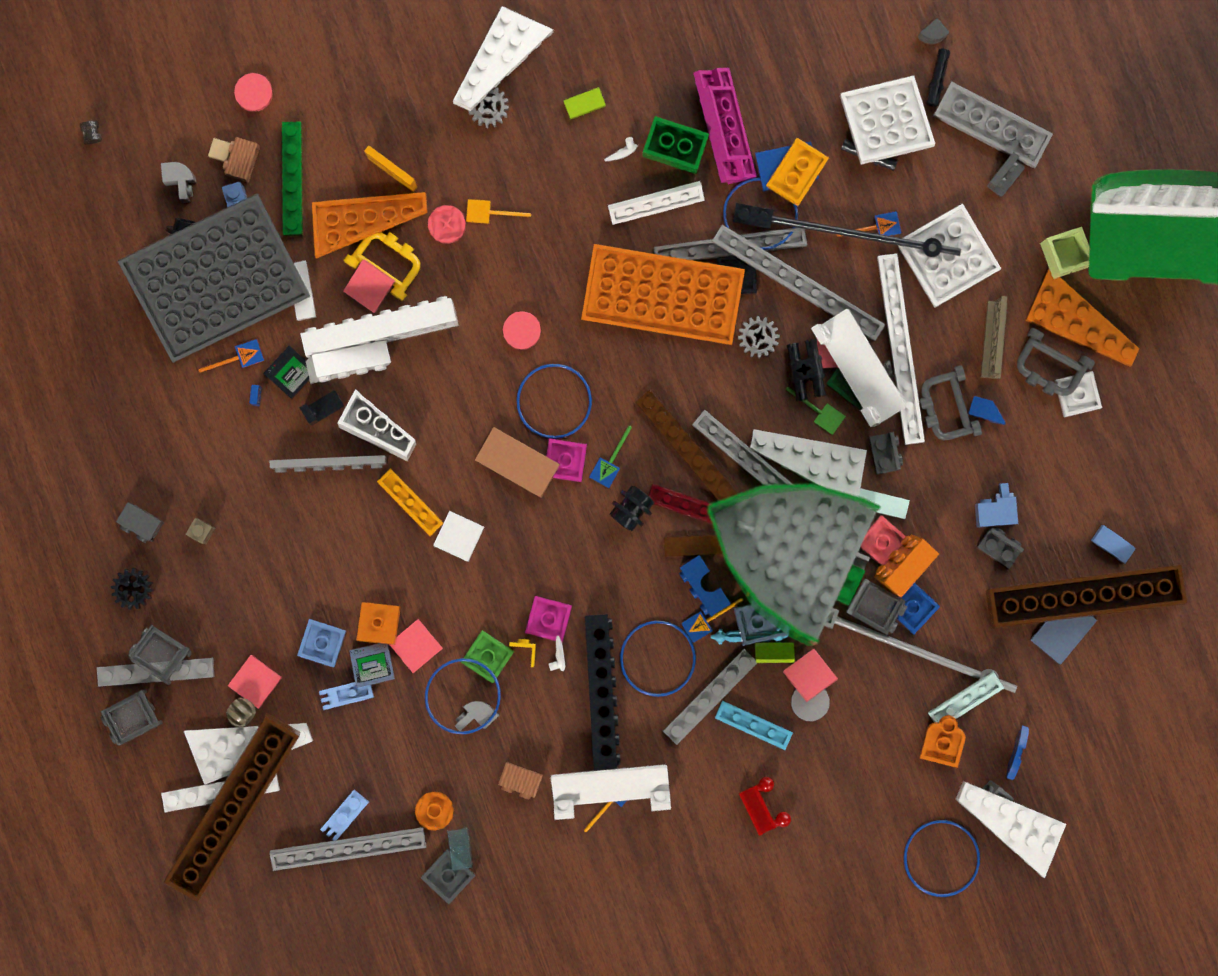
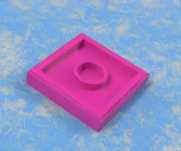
M549 439L546 457L560 464L553 478L582 482L587 444Z
M535 596L525 633L556 641V636H559L561 642H563L572 605Z

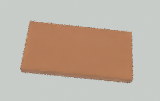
M493 427L475 461L542 498L560 466L557 462Z

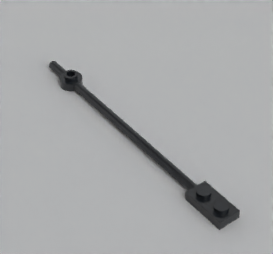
M736 203L733 222L765 228H771V223L922 249L929 257H936L940 253L961 255L960 248L943 246L936 238H929L925 242L774 216V210L739 203ZM930 244L936 245L935 251L929 250Z

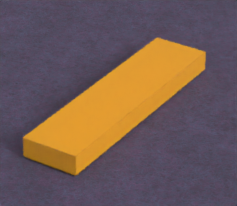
M391 468L377 481L430 537L444 524Z

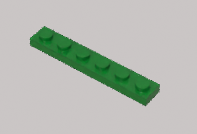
M282 122L284 236H303L302 122Z

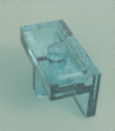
M469 828L449 830L448 839L452 870L472 868L473 860Z

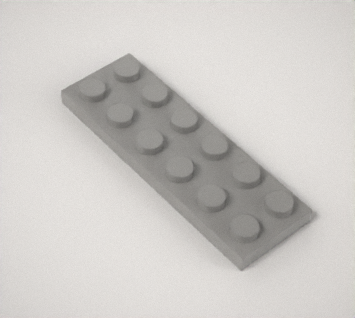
M953 82L950 83L933 116L1009 156L1015 152L1020 156L1017 160L1032 168L1037 166L1053 133Z

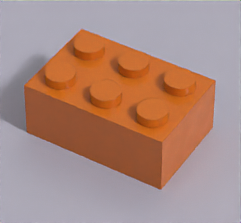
M912 534L902 540V546L889 555L888 559L890 560L885 565H881L876 570V575L874 576L890 593L899 597L906 593L939 555L923 538Z

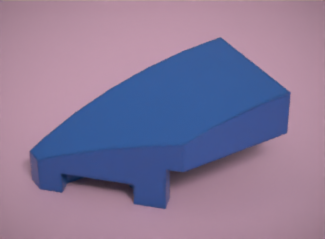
M977 396L973 397L969 411L970 416L986 419L1001 425L1006 424L993 401Z

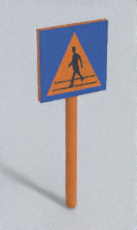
M897 211L875 215V226L855 229L859 231L877 229L878 234L887 236L901 234Z
M257 339L235 346L238 356L199 369V372H204L236 360H240L242 368L264 361Z

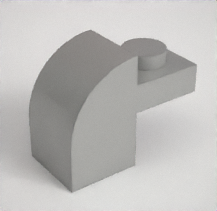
M161 163L163 183L166 186L178 185L179 200L182 203L191 202L190 197L193 196L192 185L189 184L196 183L194 174L181 163Z
M482 701L470 702L464 706L469 713L466 715L463 712L456 719L458 723L455 727L461 731L473 719L480 725H483L492 716L494 709ZM496 713L494 718L491 720L489 724H487L484 727V729H486L499 716L498 713Z

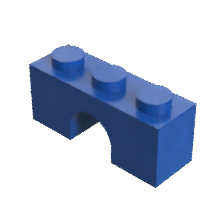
M700 555L680 567V577L684 583L688 581L692 588L689 590L695 599H700L702 604L699 606L705 615L709 613L711 617L731 604L721 588L714 592H707L701 587V578L710 571Z

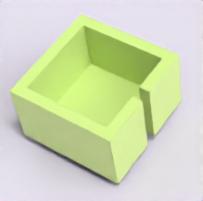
M1082 227L1046 238L1040 243L1053 279L1089 267L1090 247Z

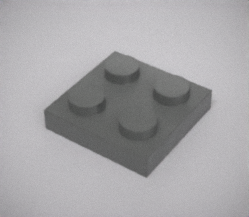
M447 849L424 873L421 879L444 901L450 904L476 875Z

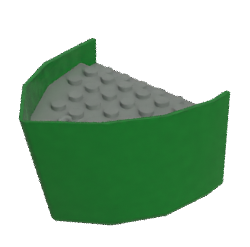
M816 484L763 485L712 503L708 506V512L727 565L755 612L791 638L805 645L812 646L819 642L818 637L835 601L837 600L850 606L865 574V570L853 565V562L871 522L881 506L865 498Z

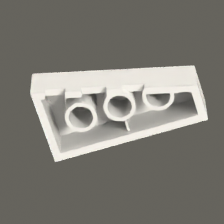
M386 340L313 354L306 360L310 384L326 382L334 378H346L355 373L361 375L368 373V370L375 369V371L385 370L386 366L391 363Z
M355 389L338 421L339 428L408 461L416 446L415 439Z

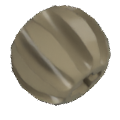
M238 698L228 707L226 715L231 724L243 727L254 718L256 710L251 701L245 698Z

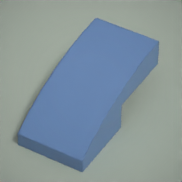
M1104 525L1100 526L1091 540L1102 550L1110 553L1124 564H1126L1136 549Z

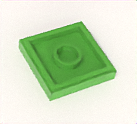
M482 630L464 659H473L481 662L497 678L514 651ZM461 661V663L491 683L495 682L491 674L482 666L473 662Z

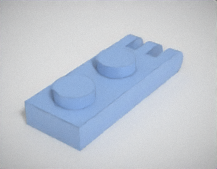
M355 682L319 691V695H325L326 693L328 697L321 699V703L326 701L330 703V705L322 706L323 710L374 698L371 685L357 688Z
M353 790L320 830L324 832L330 827L331 829L326 835L330 837L335 832L336 835L332 840L336 841L369 801L356 790Z

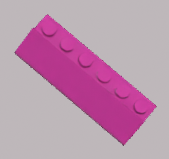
M715 68L713 70L694 72L695 83L721 183L728 182V184L757 177L730 69Z

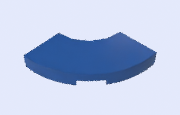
M1022 726L1016 737L1007 768L1006 778L1013 780L1020 767L1021 755L1027 744L1028 727Z

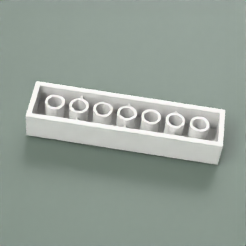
M443 296L436 298V302L422 301L417 303L418 306L410 307V305L401 306L398 308V311L384 310L380 312V315L372 316V314H367L355 321L353 318L345 319L342 321V324L328 323L323 325L324 328L317 330L316 327L307 328L304 333H300L305 356L309 358L313 354L384 340L387 343L459 326L454 303L451 298Z

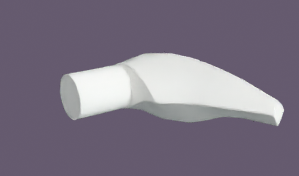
M627 137L625 139L627 146L604 160L613 161L624 158L633 153L638 145L634 144L632 137Z
M556 636L557 661L549 663V668L551 671L559 668L561 671H564L563 646L560 637Z

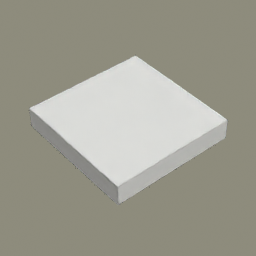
M1093 371L1084 374L1078 387L1072 394L1068 396L1058 395L1064 417L1102 408ZM1074 376L1057 379L1055 383L1061 388H1067Z
M449 511L433 546L469 562L484 527Z

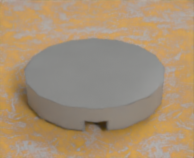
M795 689L791 697V707L799 718L805 721H816L827 713L829 696L824 689L810 701L806 702L797 689Z

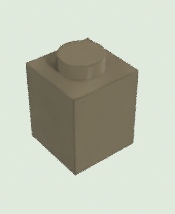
M194 518L185 535L201 544L207 545L216 528L198 518Z

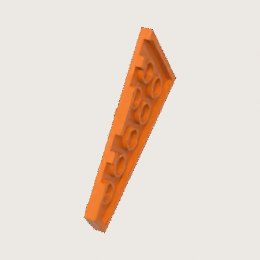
M426 192L312 202L315 257L319 258L428 213Z
M1048 268L1026 317V321L1131 367L1139 348L1062 278L1053 279Z

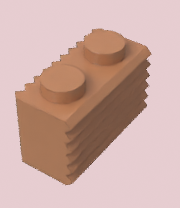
M238 137L235 138V141H231L229 159H225L223 164L225 175L249 182L260 146L257 143Z
M506 762L498 785L502 786L501 790L512 793L514 790L520 792V797L530 800L531 797L535 798L543 775Z

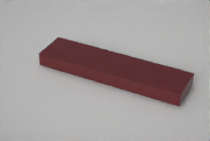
M652 484L648 496L653 500V505L713 524L708 512V506L711 503Z

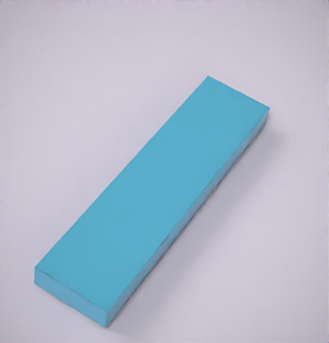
M723 700L715 716V719L783 750H786L793 734L789 730Z

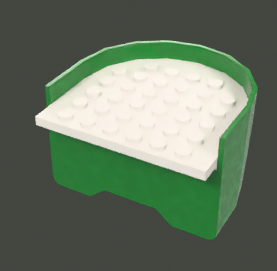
M1150 169L1110 173L1097 178L1092 185L1089 275L1094 279L1107 280L1149 277L1199 279L1205 284H1218V172Z

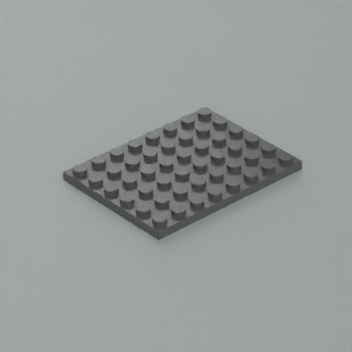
M258 193L118 260L121 269L172 363L310 297Z

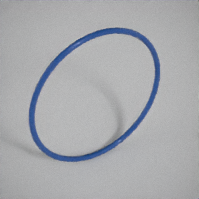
M752 178L741 182L727 196L723 208V219L727 228L729 226L726 220V207L731 195L743 184L761 180L760 178ZM794 204L795 219L798 220V209ZM791 231L785 239L773 246L760 248L763 250L775 248L783 244L793 232Z
M547 364L534 369L524 378L517 393V409L521 420L528 429L545 438L557 439L575 433L584 425L591 411L592 397L586 380L576 370L562 364ZM547 367L566 368L578 375L587 388L589 395L587 414L582 423L567 434L550 436L539 433L530 427L522 416L519 403L521 389L526 380L540 369Z
M650 621L633 629L626 637L620 653L621 669L628 683L637 691L649 696H667L680 690L690 680L696 663L695 649L689 636L677 625L666 621ZM656 623L670 625L679 630L687 638L693 653L692 668L684 683L673 691L661 694L649 693L634 685L628 678L623 665L624 648L632 634L646 625Z
M455 659L443 664L432 674L425 690V704L431 719L443 730L454 734H469L484 728L496 715L501 699L500 686L494 673L486 665L473 659ZM461 661L473 662L485 668L493 677L498 691L497 705L492 716L480 727L469 731H454L444 727L434 718L428 705V690L434 676L445 666Z
M936 820L922 825L911 835L904 851V865L908 877L918 889L932 896L948 897L962 892L973 882L979 870L980 853L974 837L967 829L952 821ZM936 823L952 824L965 831L973 841L977 852L976 870L971 880L963 888L948 894H936L920 887L912 878L907 865V851L913 837L924 827Z

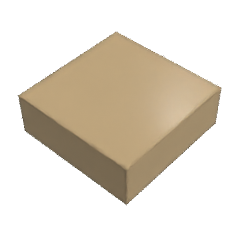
M214 138L208 156L224 162L225 159H229L231 153L229 152L230 143Z

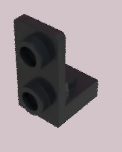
M333 390L310 405L304 404L299 408L308 423L313 426L343 408L344 404L337 392Z

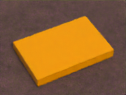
M796 138L766 187L799 206L829 157Z
M367 146L364 150L367 158L414 193L417 189L414 178L371 146Z

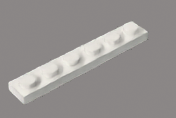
M277 774L265 793L280 790ZM225 781L161 793L164 811L170 812L211 804Z

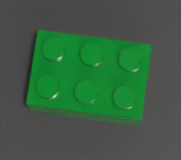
M654 116L642 157L697 174L709 133Z

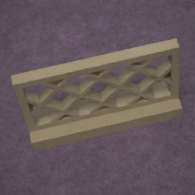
M1001 296L995 302H987L980 374L982 378H1001L1007 296Z

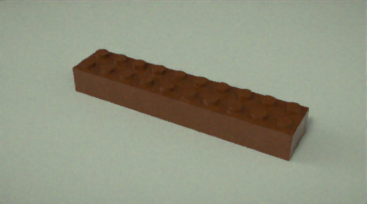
M1181 565L986 590L991 629L1177 606L1187 603Z
M266 713L167 874L164 881L165 884L196 902L199 901L298 740L300 731L273 715Z

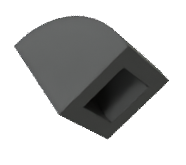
M937 18L922 30L917 38L924 43L936 44L943 41L950 32Z

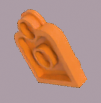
M943 716L939 722H933L927 727L919 756L920 759L958 768L965 743V734L958 727V722L953 716Z

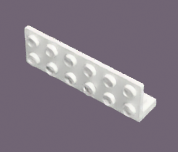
M845 309L822 325L817 324L811 328L820 344L827 347L863 407L860 411L870 427L877 426L907 407L849 309Z
M667 765L551 775L555 820L574 818V805L651 798L652 811L671 809Z

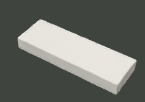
M296 262L294 264L310 294L309 298L294 304L297 320L316 318L307 262Z

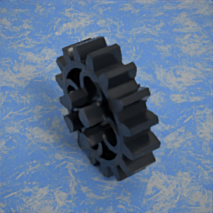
M132 568L131 572L129 569H124L125 574L117 573L119 579L113 578L116 585L111 586V589H115L111 596H117L115 603L122 602V608L128 605V610H132L133 606L136 609H140V604L147 605L145 600L152 599L149 592H154L149 587L153 582L147 581L150 576H143V570L137 573L136 568ZM132 576H135L136 581L132 583L130 579ZM124 585L126 587L133 586L138 588L143 586L145 588V591L143 593H141L140 591L124 590L122 592L120 590V586ZM131 595L134 597L133 602L129 601V596Z

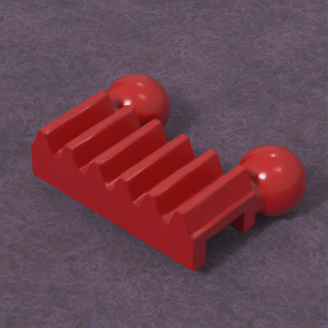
M770 777L761 778L759 784L739 793L759 836L778 826L787 827L791 823V816L787 812L778 813L776 819L773 820L760 794L761 791L770 792L774 788V781Z

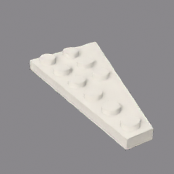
M501 7L453 103L471 111L494 87L500 84V81L505 76H508L535 48L537 49L541 42L553 33V29Z
M753 430L750 449L782 465L785 469L793 471L813 484L859 496L867 450Z
M307 723L288 724L300 731V736L292 749L313 741ZM258 726L184 731L205 785L230 774Z
M963 781L956 800L970 813L975 815L1029 866L1037 871L1041 877L1045 878L1066 824Z

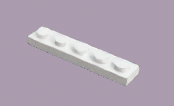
M698 181L608 205L612 224L614 225L704 201L702 185Z

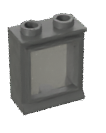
M864 579L846 612L888 635L889 632L893 633L898 625L895 622L899 615L903 616L908 606L905 605V600Z
M153 625L143 631L141 640L138 644H134L129 651V658L133 663L167 685L171 684L170 677L174 671H179L182 668L181 662L185 656L190 657L192 655L189 648L172 639Z
M146 689L101 711V720L105 726L109 727L111 731L109 735L114 744L117 743L118 746L123 745L163 724L162 720L158 721L154 713L155 707L152 703H149L145 695L148 693Z

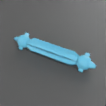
M776 628L774 634L782 633L779 628ZM719 629L716 634L711 635V639H715L718 644H722L725 640L741 642L739 631L724 633L722 629ZM769 631L759 632V633L773 634V633H771V632H769ZM770 635L747 636L746 639H757ZM788 635L783 637L778 636L777 638H774V640L776 641V643H780V641L783 638L788 637Z

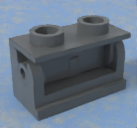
M127 502L116 521L120 524L119 528L127 533H130V531L137 534L136 538L144 543L147 541L153 542L152 538L156 537L164 524L162 520Z

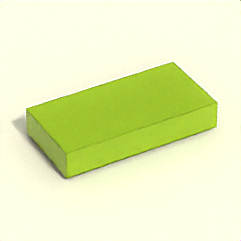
M599 87L564 100L570 120L606 106Z
M755 643L756 663H794V643Z

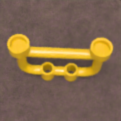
M379 232L363 239L352 255L347 254L343 261L356 269L362 260L365 259L395 280L394 288L390 293L398 300L403 301L407 296L404 292L420 270V261L412 253L414 249L406 243L403 246L397 243L398 238L390 232L387 235ZM373 239L381 240L388 247L393 248L401 256L412 262L413 267L403 282H400L362 255Z

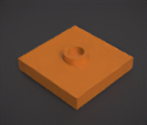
M362 602L357 641L395 645L401 607Z

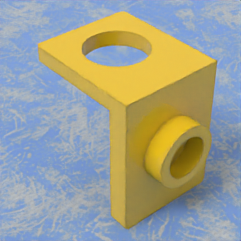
M518 639V643L509 642V646L532 648L531 667L535 666L536 644H529L527 639Z

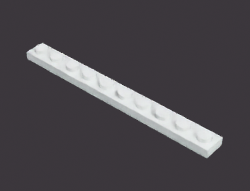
M897 254L878 256L877 259L895 382L898 392L907 405L906 408L900 411L905 445L923 443L925 440Z

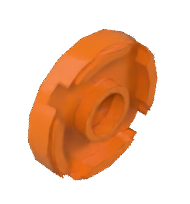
M435 791L423 795L415 808V815L420 825L434 831L446 827L453 818L454 813L453 804L449 797Z

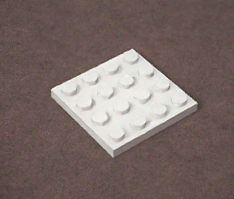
M914 76L840 94L860 164L935 146Z
M963 203L904 237V239L925 242L929 238H936L943 246L960 248V256L940 253L936 257H929L922 249L898 245L934 308L1001 270L1000 265ZM930 244L929 250L935 251L936 245Z

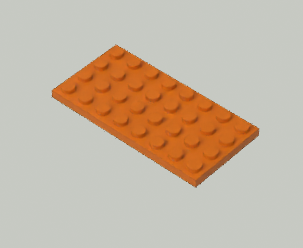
M594 244L581 320L732 345L745 269Z

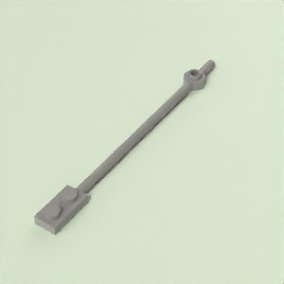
M834 608L831 609L824 626L831 629L834 624L843 626L978 680L994 671L986 669L980 672L838 617L839 610ZM999 679L1005 690L1013 693L1016 692V685Z

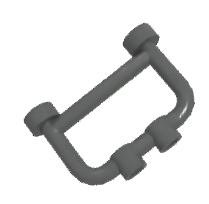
M1030 328L1027 334L1029 340L1017 360V369L1027 378L1025 382L1035 387L1038 383L1043 386L1042 391L1050 396L1054 393L1068 396L1076 390L1086 370L1093 368L1095 361L1084 355L1080 357L1078 362L1042 343L1041 340L1044 334L1037 329ZM1033 347L1077 370L1067 388H1061L1056 383L1046 380L1036 372L1025 368L1024 363Z
M962 365L954 367L953 372L929 378L922 385L923 398L919 399L922 410H927L928 416L925 417L927 428L932 427L935 436L941 440H951L972 433L974 437L982 435L979 421L970 422L960 390L958 382L966 380ZM950 380L964 428L944 433L940 430L929 388L932 385Z

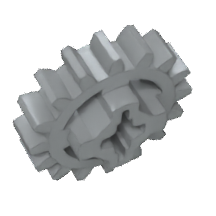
M497 87L494 91L491 90L487 94L492 95V97H485L480 102V107L477 111L476 106L469 111V115H474L472 117L473 121L479 120V126L485 123L486 128H488L489 124L492 123L496 127L497 121L502 124V117L507 118V113L504 111L509 110V106L505 105L508 103V98L503 99L505 93L501 92L499 94V88ZM484 102L489 106L492 104L493 111L489 108H485ZM501 102V110L498 112L497 106Z
M757 316L756 321L749 318V324L743 323L745 329H739L742 335L738 336V340L743 341L739 346H745L744 353L750 351V357L757 354V357L760 358L762 353L767 357L768 350L772 353L774 352L772 346H778V342L775 339H778L780 335L775 334L778 328H772L773 321L768 324L766 317L763 321H760V317ZM759 325V328L755 330H749V328H751L752 326ZM766 328L770 331L771 338L770 336H767L765 331ZM762 330L761 338L763 339H760L757 345H755L756 337L754 335H757ZM746 337L751 340V343H752V346H751V347H750L749 344L747 343ZM763 344L769 345L764 349L758 350V347Z

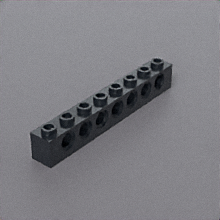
M608 614L585 616L594 771L617 769V765H621L620 753H616V746H620L619 734H615V726H618V715H614L613 708L617 707V695H613L612 688L616 687V677L611 675V668H615L614 657H610V649H614L613 637H609V630H613L612 618H608ZM596 629L604 630L605 637L602 640H597L594 637ZM596 649H605V658L598 659L595 656ZM604 667L607 670L605 678L597 677L596 670L598 668ZM600 687H606L609 691L608 695L604 698L599 697L597 694V690ZM601 706L609 708L610 713L608 716L602 717L599 715L598 710ZM604 725L609 726L611 729V733L608 736L600 734L599 730ZM603 745H609L612 748L610 755L605 756L601 753Z

